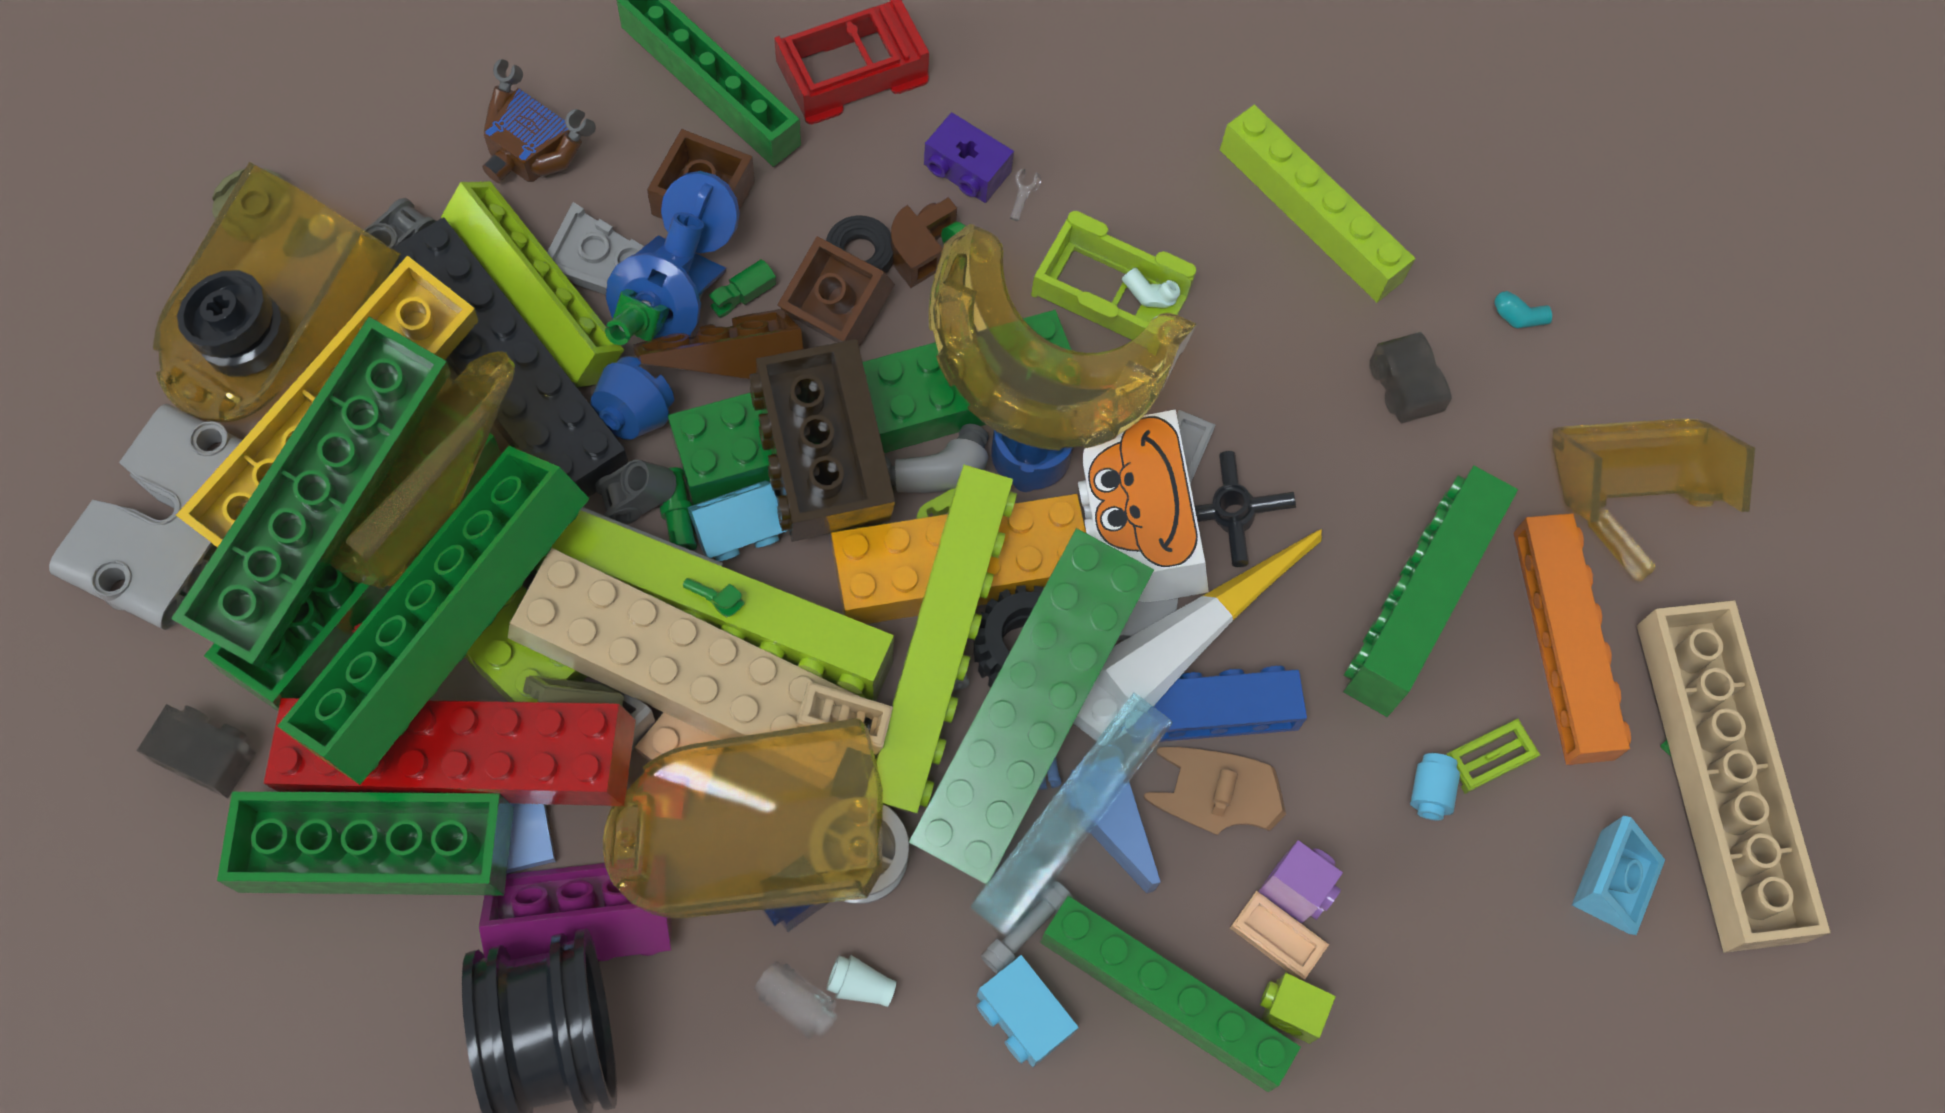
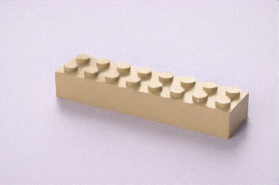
M553 548L545 557L510 622L509 639L822 788H825L834 778L848 748L846 744L797 726L796 723L808 682L852 695L856 694ZM816 699L812 714L813 718L820 719L825 700ZM833 704L829 718L830 723H837L840 706ZM849 710L846 728L853 729L857 713Z
M1736 601L1653 610L1637 625L1723 952L1807 943L1831 933Z

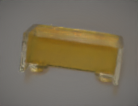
M1669 419L1564 426L1553 429L1552 448L1564 502L1574 513L1581 515L1590 523L1599 521V509L1607 505V498L1676 493L1689 499L1688 503L1694 506H1712L1714 501L1723 500L1741 512H1750L1755 447L1706 421L1697 419Z

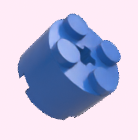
M1071 415L1068 416L1058 432V439L1075 438V424ZM995 426L991 457L999 475L1013 479L1012 485L1017 490L1030 492L1049 487L1064 476L1070 465L1074 447H1053L1036 444L1013 436Z

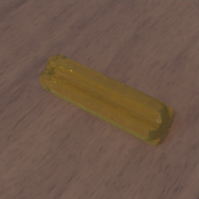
M1604 509L1589 520V527L1636 581H1642L1656 569L1655 564L1609 511Z

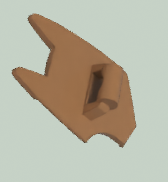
M1185 747L1157 748L1156 753L1160 757L1180 768L1174 793L1148 792L1144 794V799L1160 810L1216 835L1225 828L1234 825H1251L1270 831L1286 815L1275 768L1271 765L1254 759L1217 751Z

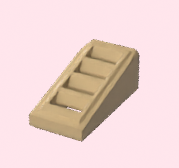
M808 682L796 725L856 749L877 755L883 748L893 707ZM817 698L825 700L820 719L812 717ZM833 704L841 707L836 724L829 722ZM849 710L857 713L853 729L845 727ZM865 717L872 719L869 734L861 732Z

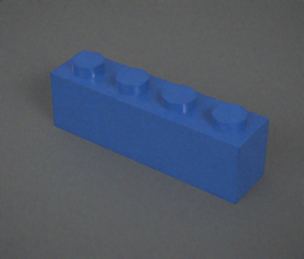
M1270 666L1260 670V673L1244 674L1242 669H1230L1219 673V676L1203 677L1202 673L1198 672L1182 674L1138 726L1130 730L1132 744L1298 731L1307 719L1299 670L1286 671L1284 666Z

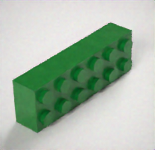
M1473 465L1465 478L1460 475L1456 476L1449 490L1445 492L1438 503L1433 519L1427 524L1416 543L1418 544L1417 548L1403 566L1398 582L1380 608L1382 609L1381 613L1367 631L1362 641L1364 644L1347 667L1343 676L1350 680L1343 693L1385 717H1388L1406 697L1518 491L1517 488Z
M232 791L217 881L238 893L504 896L514 807L500 793Z

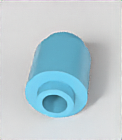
M1428 753L1423 755L1422 762L1417 764L1410 805L1418 810L1417 814L1420 817L1429 820H1443L1444 815L1454 813L1460 779V771L1457 769L1458 762L1456 759L1443 754Z

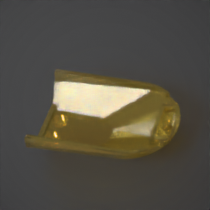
M497 351L483 355L471 361L455 380L450 376L448 377L329 564L355 582L379 588L396 583L407 569L405 565L438 532L462 501L514 376L515 363L507 353Z
M855 718L690 744L672 749L659 755L642 767L645 772L626 790L624 806L611 807L604 828L603 856L611 881L631 903L653 915L667 918H691L866 899L882 873L883 788L869 730L861 719Z

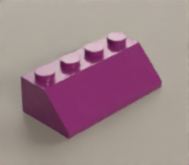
M666 856L507 874L504 896L484 895L479 932L485 958L488 956L489 949L498 945H503L507 949L511 960L548 953L550 951L551 937L554 934L564 933L568 941L574 940L575 932L584 928L590 931L599 961H608L614 957L639 954L651 956L659 952L671 951L672 921Z

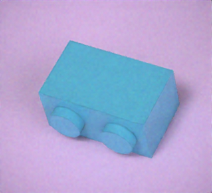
M766 480L688 507L703 554L708 558L715 557L718 562L739 555L738 548L752 543L755 544L756 548L773 544L779 540L778 534L786 532L781 531L776 508L778 506L774 491H772L771 484Z
M1022 955L978 990L977 997L981 1002L976 1005L977 1009L992 1027L997 1023L1009 1037L1005 1041L1007 1048L1021 1064L1027 1060L1033 1068L1070 1038L1079 1028Z

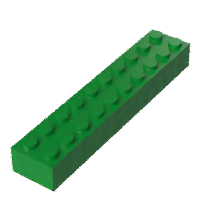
M1056 309L985 328L1005 354L1028 371L1025 382L1033 374L1052 384L1080 390L1082 376ZM971 333L963 334L945 340L947 343L951 344L959 339H962L970 335ZM977 337L955 349L954 357L964 379L978 401L986 403L1002 370L990 354L983 339ZM936 342L863 362L884 453L959 433L961 427L966 424L978 426L991 424L990 421L985 419L968 403L953 384L940 358ZM750 393L668 415L672 437L693 505L765 480L770 483L767 466H769L768 455H772L771 450L763 451L758 428L760 426L758 415L763 414L762 410L754 411Z

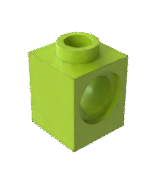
M1285 973L1277 979L1276 983L1268 982L1259 1003L1260 1006L1265 1008L1261 1021L1311 1044L1320 1038L1336 996Z

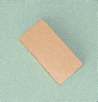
M1258 891L1253 894L1230 926L1231 930L1288 973L1303 981L1329 946L1328 943Z

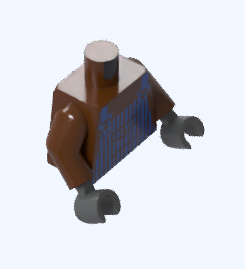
M499 59L494 64L493 73L496 79L500 81V84L494 86L484 126V138L489 153L492 155L482 166L484 172L493 181L500 183L511 171L527 182H534L541 176L566 170L582 144L581 136L588 137L595 132L594 121L586 118L580 126L582 119L585 117V112L578 109L571 110L567 114L565 121L521 89L517 88L515 91H512L511 86L521 82L523 71L519 66L513 65L511 73L507 77L506 70L509 63L507 60Z

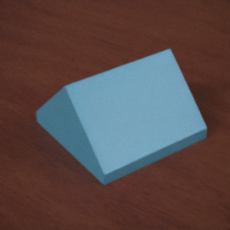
M1622 816L1601 830L1572 906L1628 934L1637 935L1665 858L1632 817Z

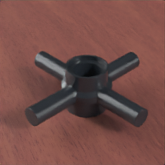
M1224 451L1219 454L1223 486L1215 492L1212 504L1194 507L1197 522L1215 520L1224 531L1228 532L1232 566L1244 567L1249 564L1245 531L1251 527L1255 514L1296 508L1294 492L1253 497L1244 486L1239 484L1235 452ZM1231 505L1243 506L1237 512L1229 513L1225 511Z

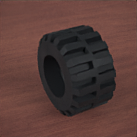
M1025 585L1016 586L1015 594L1012 595L1006 589L999 593L998 601L992 598L986 604L985 613L981 612L982 618L974 640L973 655L974 661L979 662L978 672L981 678L988 676V686L990 688L1010 653L1003 642V637L1008 632L1024 626L1044 587L1034 586L1033 592H1026Z

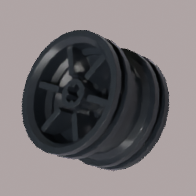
M587 928L577 930L572 941H568L564 933L554 934L551 937L550 951L548 953L511 960L507 949L503 945L491 947L486 958L479 949L467 952L462 967L463 1019L470 1068L481 1112L533 1113V1108L569 1100L573 1101L578 1113H592L594 1103L600 1102L604 1110L615 1109L617 1105L616 1061L606 992L590 931Z

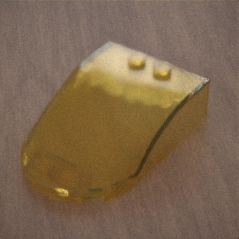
M249 162L167 300L159 317L154 335L153 350L159 351L160 371L156 372L162 390L180 410L208 421L232 422L256 413L291 385L306 370L385 281L401 253L290 182ZM240 270L252 275L289 319L291 332L287 346L280 356L262 371L248 376L229 377L217 372L179 331L177 314L181 301L193 286L205 277L221 271Z

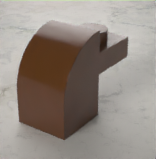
M949 197L937 204H928L920 211L919 215H916L909 205H906L897 213L891 227L893 265L910 288L939 271L944 249L937 242V239L941 238L943 228L957 220V207Z

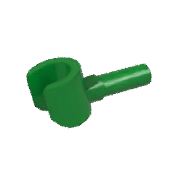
M686 578L683 583V588L706 598L725 617L732 616L745 604L741 599V593L731 584H728L718 593L714 589L708 588L690 578Z

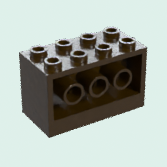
M857 339L756 358V373L749 374L751 383L750 394L754 411L762 410L763 414L758 415L760 423L758 428L763 451L771 450L772 455H768L769 466H767L772 491L780 490L781 496H777L778 506H776L781 531L789 530L791 541L794 542L831 534V532L889 522L894 509L895 498ZM826 481L831 483V485H822L818 482Z

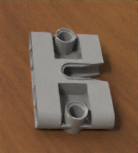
M170 404L160 406L119 463L131 473V478L158 501L174 508L173 514L165 520H156L135 509L92 500L52 556L49 564L50 573L104 600L113 609L125 610L163 630L170 629L176 623V621L171 619L217 549L214 544L182 521L176 514L239 445L242 439L228 433L220 423L213 421L205 422ZM221 442L217 449L207 451L212 444ZM125 579L120 589L110 591L115 582Z

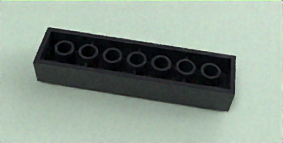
M444 217L377 256L375 260L384 280L388 278L406 256H409L475 308L478 318L477 324L450 353L446 360L511 447L559 466L588 497L597 492L595 483L600 478L612 474L628 463L624 447Z

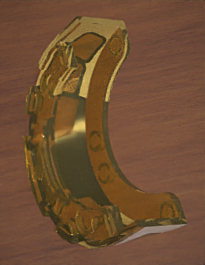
M968 224L945 242L934 276L929 300V329L934 331V338L939 352L936 356L937 361L949 385H955L970 404L967 408L982 422L1004 436L1029 446L1049 450H1061L1063 447L1085 446L1086 449L1101 445L1115 439L1117 435L1139 422L1160 395L1197 324L1176 314L1162 313L1154 317L1148 327L1135 339L1110 351L1084 353L1057 346L1037 334L1016 310L1005 283L1003 269L1004 250L1000 240L991 232L973 224Z

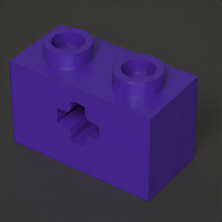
M951 112L925 142L924 165L937 177H944L956 184L967 196L976 197L987 203L1012 172L1014 151Z

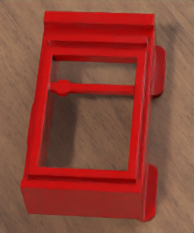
M890 0V2L782 39L780 36L774 38L776 62L804 116L805 122L811 125L841 115L843 113V105L887 89H890L894 94H901L924 86L929 81V51L902 0ZM878 32L890 58L873 63L860 38ZM855 42L867 66L814 84L801 58L821 51L828 52Z

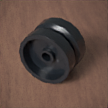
M240 270L221 271L205 277L190 289L181 301L177 314L179 331L186 340L202 354L217 372L229 377L248 376L265 369L277 360L285 349L291 332L287 315L252 275Z

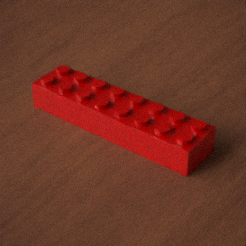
M281 698L263 783L278 792L500 793L509 803L624 806L636 720L620 704L428 700L410 722L407 730L398 737L382 757L376 769L359 785L277 727L300 699Z

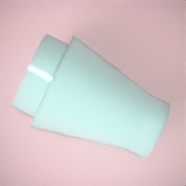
M839 955L832 968L826 990L836 993L835 998L875 1003L888 1007L897 981L887 978L852 955L849 958Z

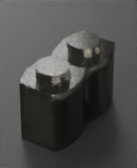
M1422 332L1377 344L1370 358V370L1376 380H1380L1386 389L1385 403L1390 413H1395L1401 424L1446 410L1452 400L1451 391L1444 374L1436 365L1432 348Z

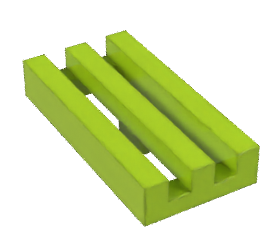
M1516 719L1446 755L1457 760V769L1460 771V781L1463 784L1461 789L1464 794H1467L1535 760L1540 756V753L1519 719ZM1512 732L1518 737L1465 765L1460 759ZM1522 746L1526 753L1474 779L1469 774Z

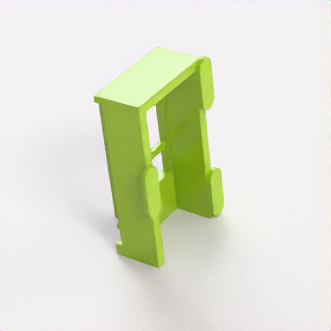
M1079 211L1070 212L1034 276L1031 296L1035 298L1039 296L1148 347V351L1157 355L1190 293L1196 274V267L1192 263L1165 251L1159 252L1155 257L1107 235L1108 227L1103 222ZM1073 251H1077L1124 274L1137 267L1149 284L1166 283L1167 280L1174 281L1180 288V296L1177 298L1176 303L1168 308L1145 307L1141 305L1134 316L1117 307L1127 289L1124 282L1111 303L1090 292H1083L1059 281L1058 278Z

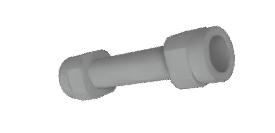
M1056 880L1053 881L1039 895L1040 902L1002 941L996 939L981 955L982 960L996 974L1002 971L1016 959L1014 954L1052 914L1056 915L1067 896L1073 898L1071 893Z

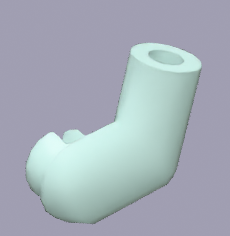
M1137 267L1130 270L1121 279L1139 303L1145 307L1168 308L1174 305L1180 296V288L1176 282L1167 280L1166 283L1149 284Z

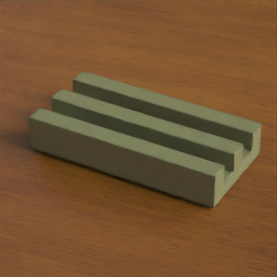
M529 675L525 679L523 688L524 693L530 694V697L538 699V702L613 703L622 706L624 696L618 691L603 683Z

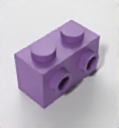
M1298 840L1280 859L1258 892L1302 924L1310 916L1317 920L1322 912L1327 911L1341 891L1335 884L1343 872L1335 867L1334 859L1327 853L1317 848L1311 850Z

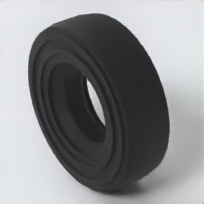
M856 215L840 220L831 228L826 241L845 251L846 245L851 240L858 238L866 239L873 244L875 252L865 262L885 273L889 271L893 263L891 232L882 222L869 216Z

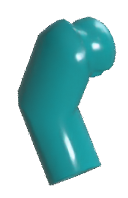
M1503 291L1495 298L1494 304L1497 312L1514 328H1527L1546 325L1552 322V311L1548 305L1530 308L1517 295L1509 291Z

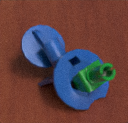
M703 171L686 173L671 183L663 196L661 208L664 227L668 232L666 239L658 235L636 254L629 256L613 269L607 280L606 301L613 319L607 323L606 326L608 328L605 329L606 337L613 344L624 345L633 335L645 341H651L652 339L674 333H684L690 337L698 325L701 309L699 296L725 273L726 267L696 253L713 252L728 243L738 228L740 215L737 197L729 185L715 174Z

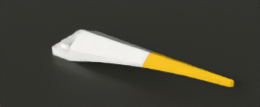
M1322 529L1315 531L1115 645L1073 724L1097 742L1104 736L1103 734L1107 730L1109 735L1101 743L1103 747L1108 746L1138 726L1160 698L1220 633L1273 582L1321 542Z

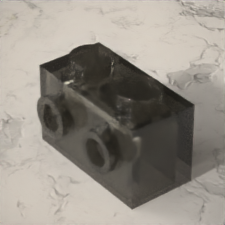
M166 704L136 751L150 762L228 799L256 754L245 742L248 736L225 723L220 729L208 724L207 722L210 718L190 706L185 705L184 709L180 711Z

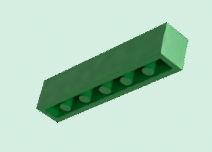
M616 0L622 29L772 167L776 166L801 146L800 119L669 0Z
M1067 896L1040 941L1042 945L1266 1092L1279 1087L1301 1048L1295 1042L1070 896Z

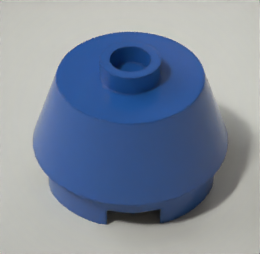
M630 356L623 357L616 363L608 364L603 369L591 397L592 408L615 436L627 440L637 438L663 427L668 420L669 407L675 400L669 384L661 374L655 379L648 371L640 367L641 362L638 358Z

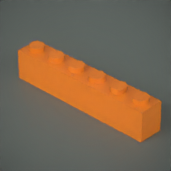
M1574 513L1526 517L1513 534L1566 765L1615 761L1630 750L1631 731L1627 722L1623 721L1620 709L1621 690L1619 684L1613 680L1611 672V648L1607 642H1604L1601 630L1602 611L1599 604L1595 603L1592 593L1593 574L1590 566L1585 563L1582 551L1584 546L1582 530L1576 526Z

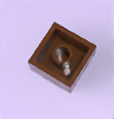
M681 129L647 188L651 214L662 219L663 196L671 183L686 173L697 171L715 174L725 181L737 197L740 210L755 183L753 157Z
M817 236L777 306L793 319L837 343L857 339L860 346L895 284L884 271Z

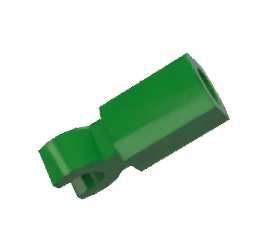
M760 259L729 279V285L721 286L710 293L709 297L714 302L710 307L719 318L728 315L739 303L745 305L775 286L776 276L764 260Z

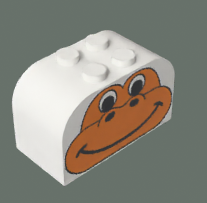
M1176 409L1144 415L1134 425L1119 435L1103 442L1085 446L1083 467L1086 480L1079 481L1078 486L1086 518L1084 520L1086 533L1154 569L1138 601H1161L1208 593L1205 558ZM1132 418L1122 419L1121 422L1125 423ZM1115 421L1110 422V423H1108V424L1102 426L1101 428H1099L1097 431H1095V432L1093 433V435L1089 438V440H1090L1097 432L1102 431V430H1104V429H1107V428L1111 427V426L1115 423Z

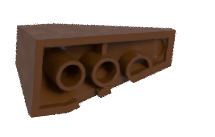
M782 309L734 317L732 318L733 326L716 327L714 324L700 326L697 335L689 337L688 334L674 333L652 339L651 341L633 344L635 355L643 364L750 379L749 374L756 373V358L802 350L803 342L801 328Z

